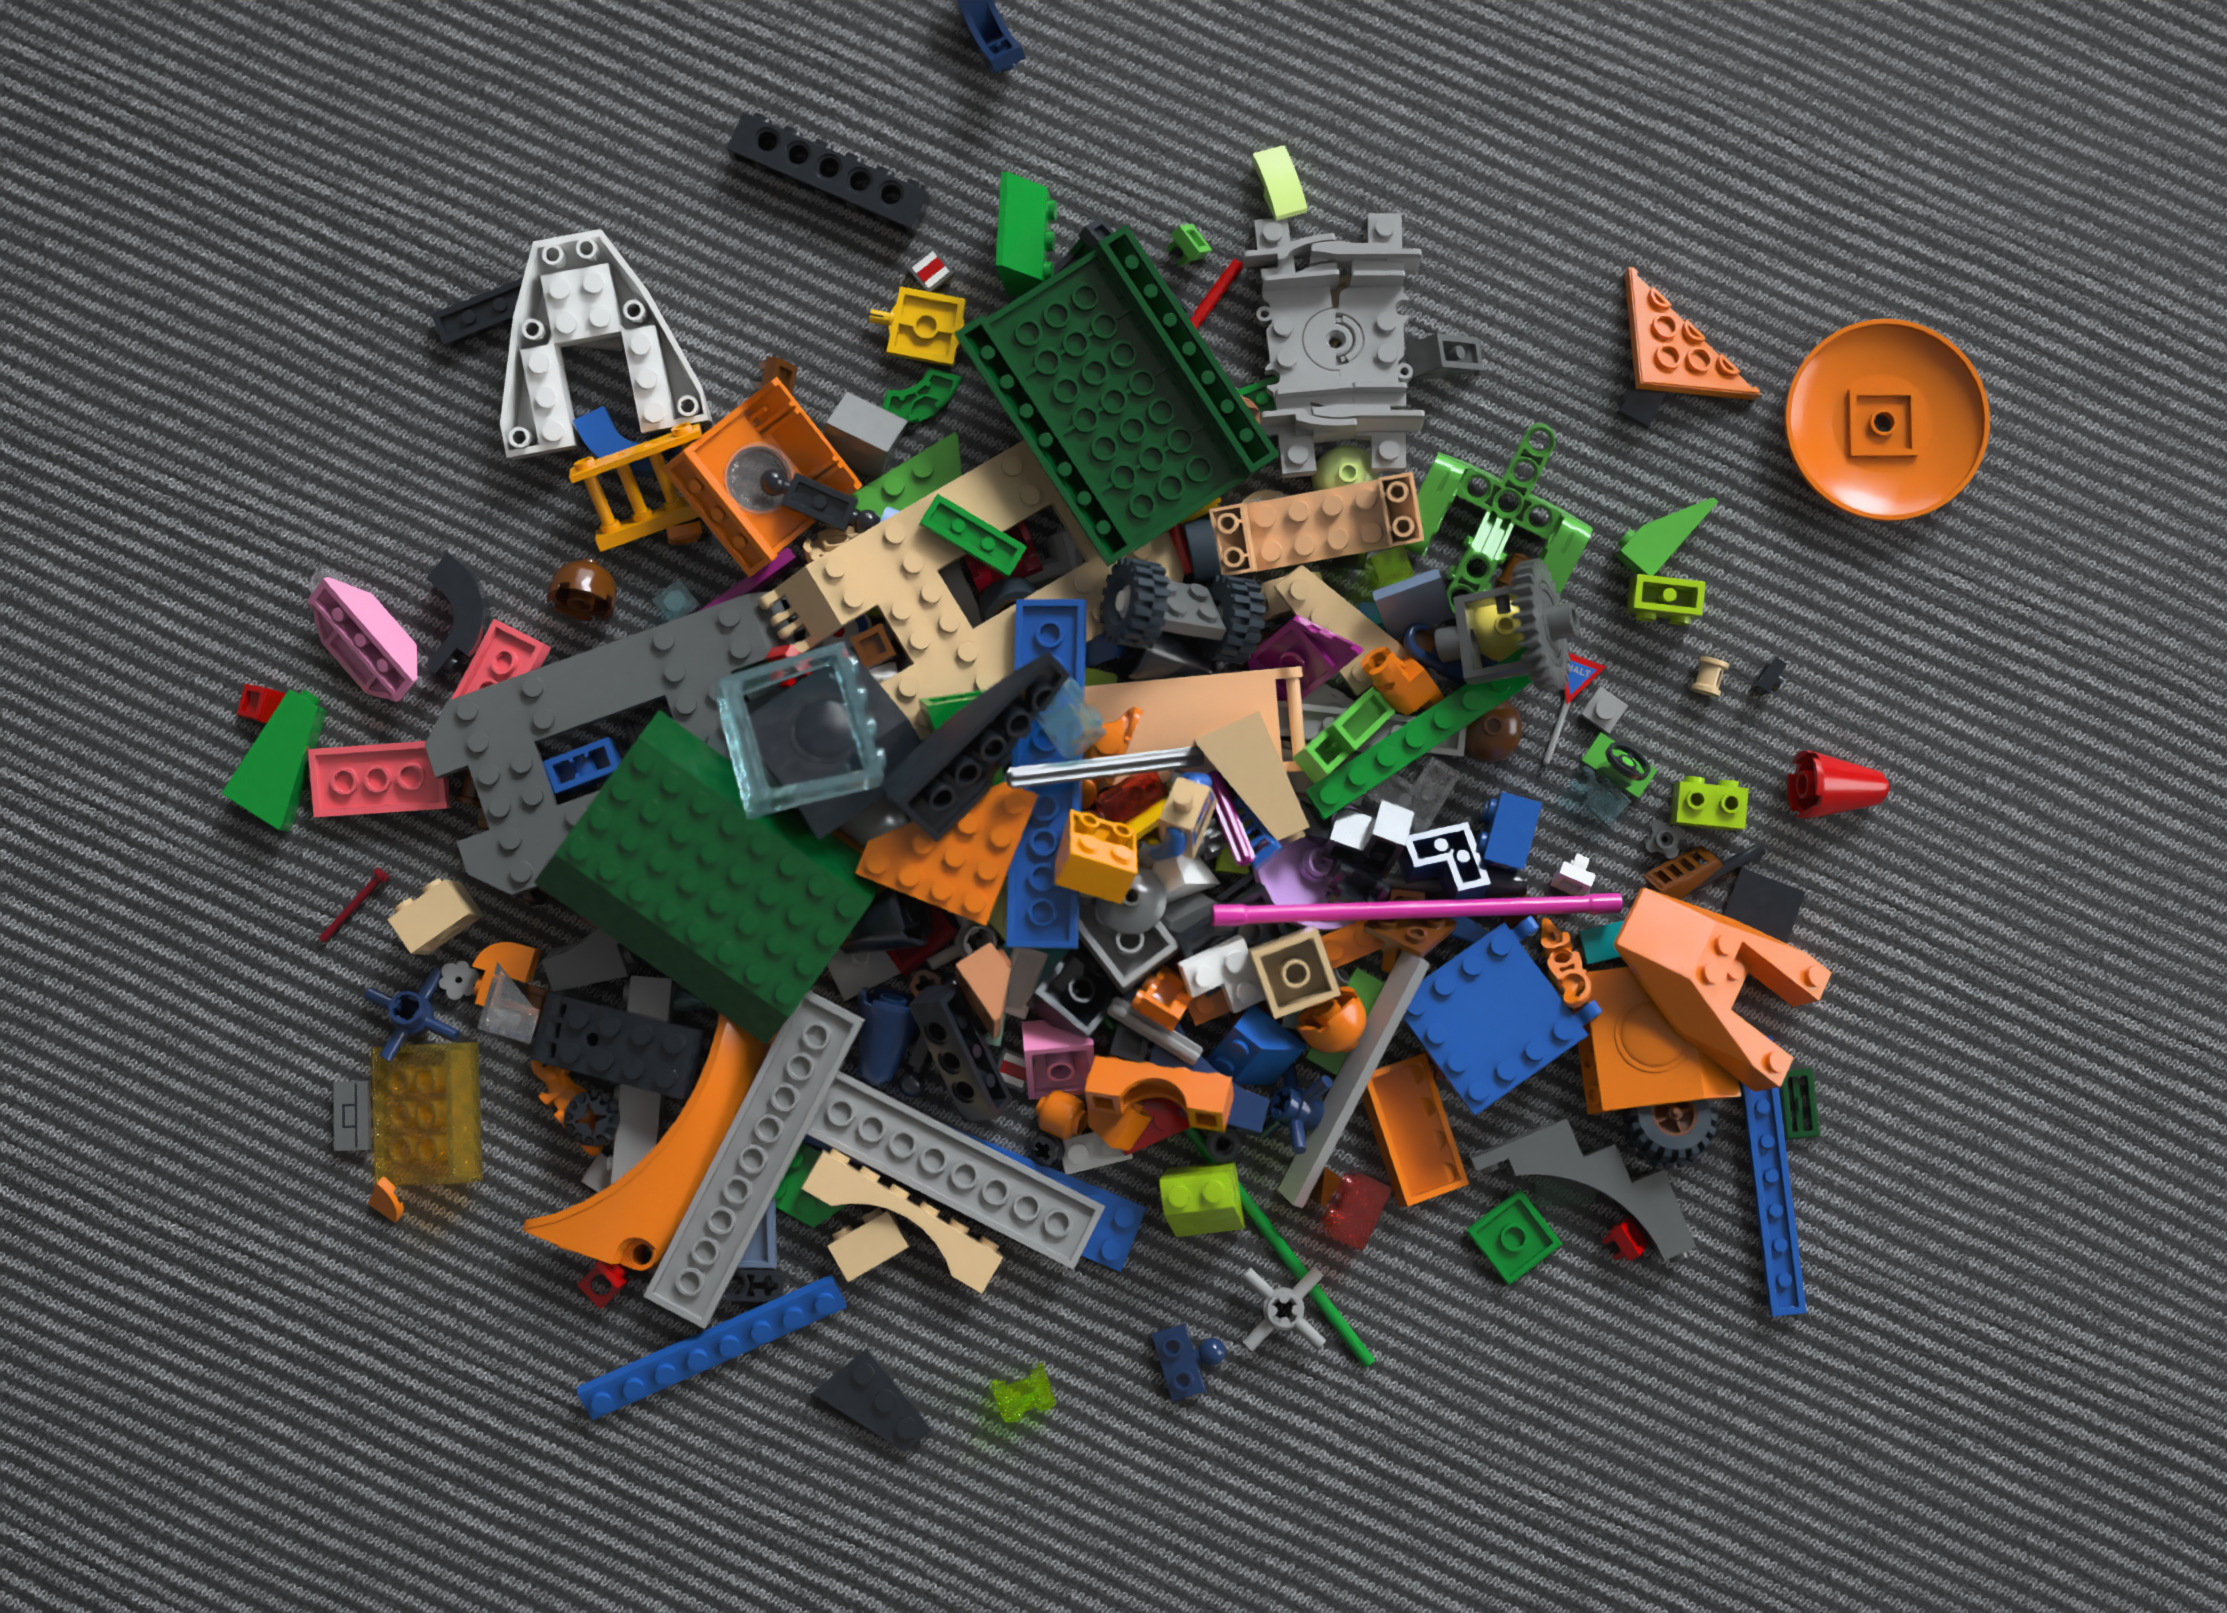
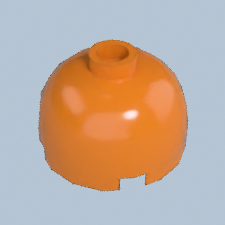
M1349 986L1339 987L1341 995L1304 1008L1297 1017L1300 1025H1295L1302 1038L1309 1046L1322 1053L1349 1052L1358 1045V1039L1363 1034L1367 1024L1366 1011L1356 991Z

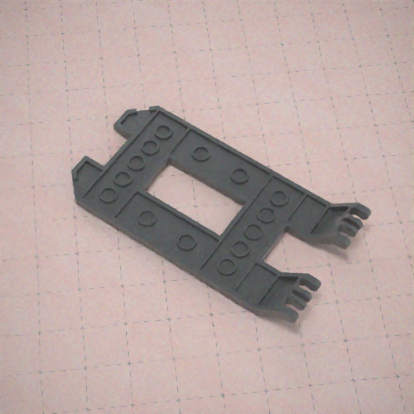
M769 592L745 594L448 700L425 743V748L434 775L438 779L468 768L470 769L490 830L457 841L467 874L513 896L539 888V886L533 883L599 791L557 805L537 744L664 698L667 699L675 722L783 799L789 798L750 748L739 743L732 732L736 729L735 724L747 716L733 674L768 662L765 657L771 648L788 644L793 645L796 643L794 636L806 633L805 629L801 627L784 640L779 638L777 632L798 619L796 615L776 627H773L770 623L771 617L785 611L783 604H788L785 597L773 607L762 610L757 600ZM820 643L803 655L807 657L825 649L824 643Z

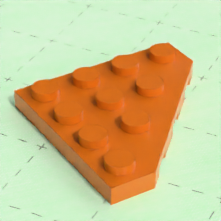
M1007 782L1000 783L992 787L938 842L934 841L914 821L869 840L855 874L987 926L1039 795L1023 788L1012 789L1007 785Z

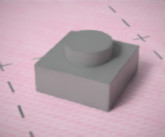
M1600 686L1579 716L1605 734H1609L1629 705Z

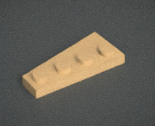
M1303 565L1297 567L1273 586L1295 616L1299 615L1362 647L1364 651L1338 671L1356 696L1373 684V680L1367 676L1360 664L1364 656L1370 651L1385 646L1391 652L1393 651L1400 660L1407 655L1405 648Z

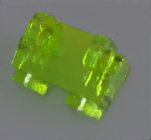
M1043 1362L1036 1364L1037 1368L1031 1370L1030 1377L1008 1385L1006 1380L998 1381V1379L991 1381L998 1409L1006 1423L1020 1420L1024 1416L1025 1411L1037 1407L1039 1411H1046L1056 1405L1057 1401Z

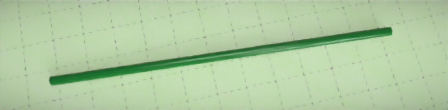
M1107 1013L1100 1023L1111 1034L1117 1021ZM1190 1127L1183 1130L1207 1163L1219 1162L1214 1160L1207 1152V1139L1199 1128ZM1239 1182L1243 1210L1299 1282L1308 1271ZM1316 1284L1308 1292V1295L1363 1367L1367 1368L1375 1361V1358L1323 1290Z

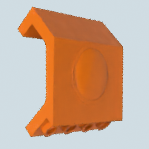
M1629 967L1587 972L1586 976L1591 982V994L1586 1003L1580 1007L1573 1008V1014L1593 1000L1602 1010L1599 1016L1583 1026L1588 1036L1578 1043L1588 1115L1644 1106L1695 1100L1717 1101L1741 1096L1739 1080L1675 1031ZM1585 985L1583 986V989L1578 993V995H1577L1576 997H1579V996L1581 995V993H1582V992L1584 991V989H1585Z

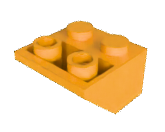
M1070 809L1055 860V884L1122 904L1137 875L1136 829L1129 828L1122 823H1113L1097 818L1090 813H1081Z

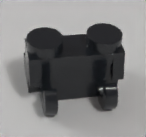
M1337 858L1332 862L1325 881V886L1332 888V891L1326 892L1323 902L1324 904L1335 903L1337 898L1347 903L1383 902L1390 892V886L1382 880L1379 874L1375 872L1366 873L1352 866L1348 859Z

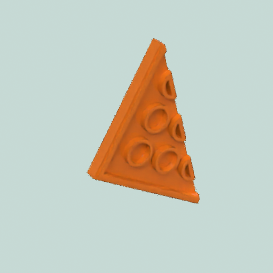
M1629 267L1624 272L1636 389L1756 400L1760 396V390L1756 386L1754 388L1751 387L1739 375L1740 371L1722 353L1718 355L1704 341L1706 339L1704 335L1688 320L1684 322L1670 308L1672 304L1654 287L1650 288L1637 276L1638 271L1634 267Z

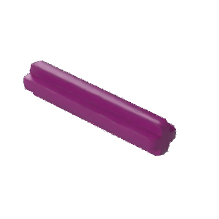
M1216 770L1210 771L1207 775L1212 780L1211 789L1218 801L1214 810L1235 863L1245 866L1254 861L1255 855L1222 774Z

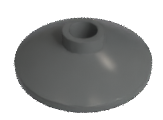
M1137 866V875L1128 892L1133 891L1137 893L1138 900L1136 902L1130 903L1124 898L1122 904L1096 897L1097 909L1102 920L1110 928L1123 934H1140L1150 930L1160 921L1166 908V892L1161 880L1149 869Z

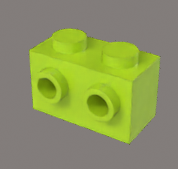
M1637 574L1629 583L1626 614L1636 615L1635 619L1639 621L1654 622L1656 617L1669 618V623L1673 625H1690V621L1697 620L1703 614L1706 582Z
M1684 776V781L1673 784L1671 825L1729 831L1745 829L1749 788L1738 787V781L1718 780V785L1704 784L1705 778Z

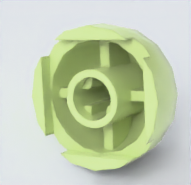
M1340 445L1326 451L1316 462V475L1311 477L1313 490L1319 491L1378 480L1379 473H1371V455L1364 449L1353 445Z

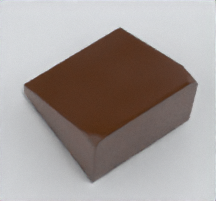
M1324 1167L1309 1198L1325 1207L1342 1181V1177Z

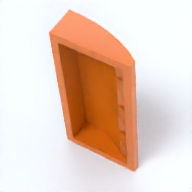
M1422 1053L1376 1068L1362 1094V1099L1398 1206L1408 1207L1469 1185L1426 1054Z

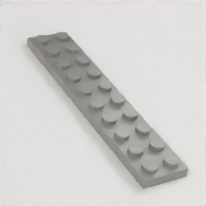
M810 990L807 992L776 1036L643 1297L703 1329L708 1326L865 1019Z
M838 1071L807 1132L808 1135L1073 1270L1105 1208L1104 1205L841 1071Z

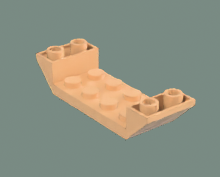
M1413 472L1254 503H1240L1209 509L1221 574L1228 576L1424 541Z

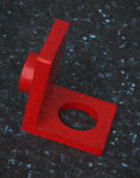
M598 1260L594 1264L595 1267L577 1284L599 1309H602L631 1280L626 1275L628 1271L622 1264H610ZM597 1275H605L611 1281V1289L605 1295H599L592 1289V1280Z

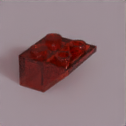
M1352 1168L1350 1174L1344 1172L1341 1176L1342 1181L1335 1190L1340 1195L1335 1205L1329 1203L1322 1216L1321 1223L1325 1225L1323 1231L1328 1236L1363 1251L1393 1188Z

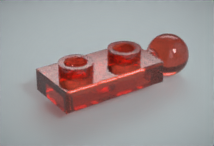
M1158 772L1132 774L1093 799L1098 811L1087 810L1082 813H1090L1097 818L1113 823L1125 824L1167 796L1168 792Z

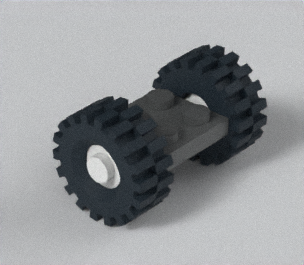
M1124 557V559L1118 560V565L1114 564L1112 566V575H1107L1105 580L1107 587H1103L1102 590L1104 600L1100 602V610H1103V614L1100 616V623L1104 624L1101 630L1102 634L1106 635L1105 639L1107 642L1147 649L1148 646H1152L1155 643L1154 638H1159L1161 631L1195 636V639L1199 640L1196 644L1197 649L1201 651V656L1208 660L1243 664V661L1247 662L1250 659V654L1255 653L1257 649L1255 643H1260L1262 637L1259 634L1260 628H1264L1265 621L1262 620V615L1266 613V606H1262V602L1265 600L1264 594L1260 593L1262 588L1259 584H1256V581L1220 574V576H1214L1213 581H1209L1206 587L1200 584L1190 585L1170 580L1169 577L1165 576L1167 572L1165 568L1155 562Z

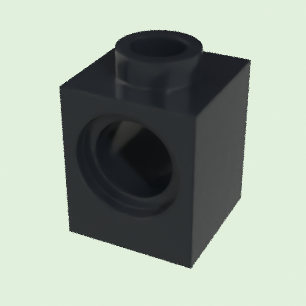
M1119 1021L1111 1031L1104 1057L1113 1056L1125 1061L1142 1063L1144 1062L1150 1040Z

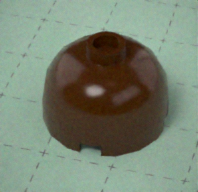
M585 558L580 561L566 563L553 574L546 601L549 604L552 600L556 604L554 610L567 617L582 621H592L591 615H602L601 621L613 616L617 599V586L614 578L605 568L600 566L597 561Z
M1506 700L1468 725L1464 754L1479 763H1495L1507 758L1517 749L1522 738V719L1518 710Z

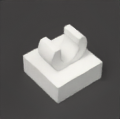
M1576 854L1570 864L1564 861L1554 873L1550 885L1574 896H1584L1592 887L1596 876L1585 871L1589 858Z

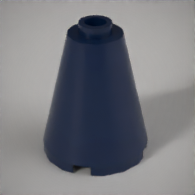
M867 987L860 989L858 995V1016L865 1019L858 1033L859 1074L865 1077L864 1082L870 1085L884 1086L885 1082L892 1081L918 1029V1025L908 1006L913 1000V995L883 987H875L874 993H866Z

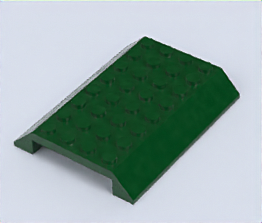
M1127 224L1099 241L1094 251L989 317L985 318L984 315H981L954 332V336L1107 567L1141 549L1247 480L1279 456L1264 430Z
M660 710L533 882L765 1045L792 1015L868 908L881 886L878 882L855 874L862 857L860 853L831 832L820 840L808 834L801 823L804 820L796 807Z

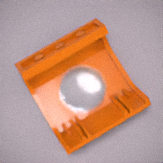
M775 377L704 433L701 438H698L661 468L749 578L772 562L778 556V552L816 522L812 518L782 506L784 494L769 496L762 491L760 477L766 470H780L784 473L788 482L792 481L796 472L849 496L863 486L778 377Z

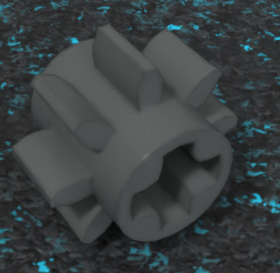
M1215 818L1210 819L1196 853L1198 857L1204 855L1206 860L1221 855L1220 850L1225 849L1226 846L1224 844L1227 843L1219 821Z

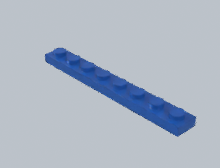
M1766 1036L1773 1042L1772 1036ZM1740 1081L1769 1315L1775 1317L1807 1313L1779 1088L1754 1092Z
M828 1275L577 1387V1395L591 1419L594 1420L847 1308L846 1299L833 1275Z

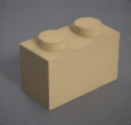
M878 1207L862 1217L863 1225L853 1230L849 1224L832 1234L835 1241L830 1243L828 1248L848 1282L911 1245L892 1210L888 1209L882 1212L881 1208Z

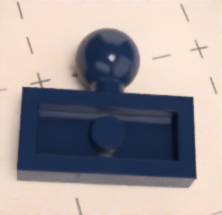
M1186 1322L1153 1332V1341L1172 1401L1205 1392L1206 1386L1199 1363L1203 1362L1208 1366L1220 1364L1226 1355L1224 1344L1216 1338H1208L1200 1344L1198 1349L1194 1350Z

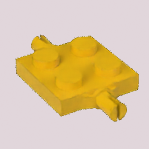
M900 287L897 302L891 313L871 309L869 323L888 326L890 333L887 347L888 355L954 367L957 349L960 346V343L954 336V332L965 326L963 318L967 302L964 298Z

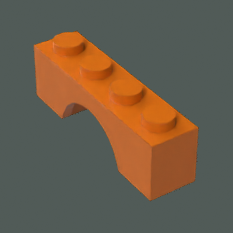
M1095 1056L1084 1090L1088 1110L1123 1115L1130 1106L1140 1100L1162 1097L1178 1103L1185 1110L1189 1118L1190 1127L1225 1132L1234 1099L1232 1077H1225L1219 1073L1206 1074L1194 1072L1183 1067H1162L1150 1062L1137 1063L1125 1061L1113 1056L1107 1058Z

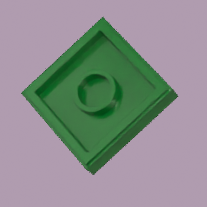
M1520 1188L1465 1229L1466 1233L1507 1286L1511 1285L1562 1245V1242Z

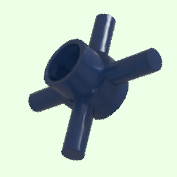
M432 968L417 994L411 991H404L391 997L373 987L367 990L365 999L388 1010L391 1021L396 1028L381 1051L380 1058L391 1063L407 1036H419L427 1031L452 1043L458 1039L460 1030L435 1019L434 1009L429 1002L439 985L440 979L443 977L440 969ZM408 1011L414 1014V1018L410 1020L404 1016Z
M1292 1063L1283 1073L1284 1086L1280 1087L1272 1097L1270 1103L1272 1117L1264 1122L1259 1137L1267 1139L1280 1127L1290 1128L1293 1153L1300 1155L1307 1151L1304 1131L1310 1132L1316 1129L1324 1114L1323 1102L1318 1097L1333 1086V1082L1328 1076L1324 1075L1306 1090L1298 1087L1296 1065Z

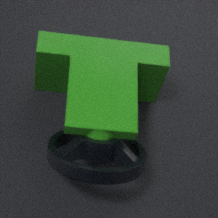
M1601 732L1598 733L1580 760L1581 763L1635 799L1640 798L1657 772V769L1649 765L1647 760L1637 750L1624 743L1615 742Z

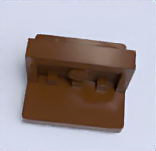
M1397 896L1393 901L1414 900L1403 896ZM1448 917L1368 920L1364 924L1363 931L1384 941L1381 948V954L1383 955L1381 970L1390 974L1402 950L1419 958L1424 957L1456 929L1457 922Z

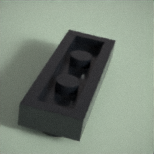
M523 277L432 313L431 316L442 344L447 348L512 322Z

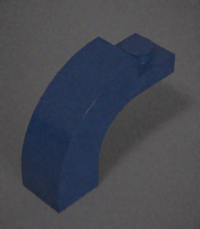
M953 0L979 55L991 74L999 71H1009L1015 68L1019 61L1026 58L1021 45L1006 27L994 0Z

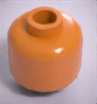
M1055 1090L1047 1097L1043 1096L1036 1106L1035 1114L1039 1116L1038 1124L1040 1129L1059 1139L1066 1141L1074 1136L1078 1137L1087 1125L1088 1111H1086L1084 1101L1062 1090Z

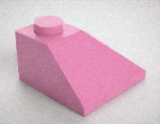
M1045 1020L1022 1022L1029 1100L1041 1099L1043 1096L1047 1097L1055 1090H1062L1071 1095L1085 1094L1086 1077L1091 1071L1094 1061L1093 1039L1090 1037L1084 1038L1055 1028ZM1032 1059L1036 1060L1034 1067L1032 1065Z

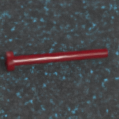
M377 867L373 871L375 874L374 878L319 936L321 941L326 943L382 881L387 883L390 877L384 870Z

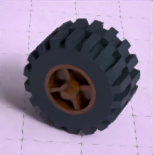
M1695 1100L1629 1108L1623 1117V1122H1626L1623 1128L1624 1136H1631L1627 1144L1630 1149L1636 1147L1639 1150L1636 1156L1641 1160L1644 1156L1649 1158V1165L1656 1167L1660 1162L1663 1163V1169H1671L1674 1163H1676L1677 1168L1684 1167L1688 1161L1692 1163L1699 1157L1714 1136L1717 1114H1712L1716 1106L1713 1100Z

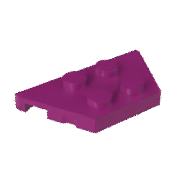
M1297 615L1257 647L1254 654H1250L1248 665L1250 671L1302 666L1303 677H1299L1302 701L1364 650L1361 646ZM1275 679L1277 700L1287 701L1286 679Z

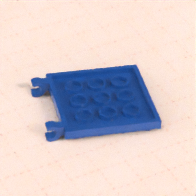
M1532 916L1523 920L1512 930L1504 922L1423 979L1402 1017L1474 1117L1586 1038L1588 1034L1583 1026L1602 1012L1601 1008L1593 1000L1573 1015L1522 947L1520 942L1535 933L1537 928H1539V925Z

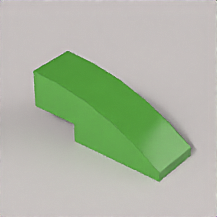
M1372 686L1319 732L1292 759L1311 781L1316 784L1329 775L1348 755L1356 751L1395 713V710L1377 689Z

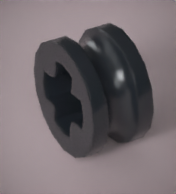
M1047 1133L1034 1138L1031 1142L1030 1155L1032 1160L1039 1166L1056 1164L1064 1157L1065 1148L1062 1139ZM1046 1144L1050 1147V1151L1047 1152L1049 1155H1046L1044 1151L1047 1147Z

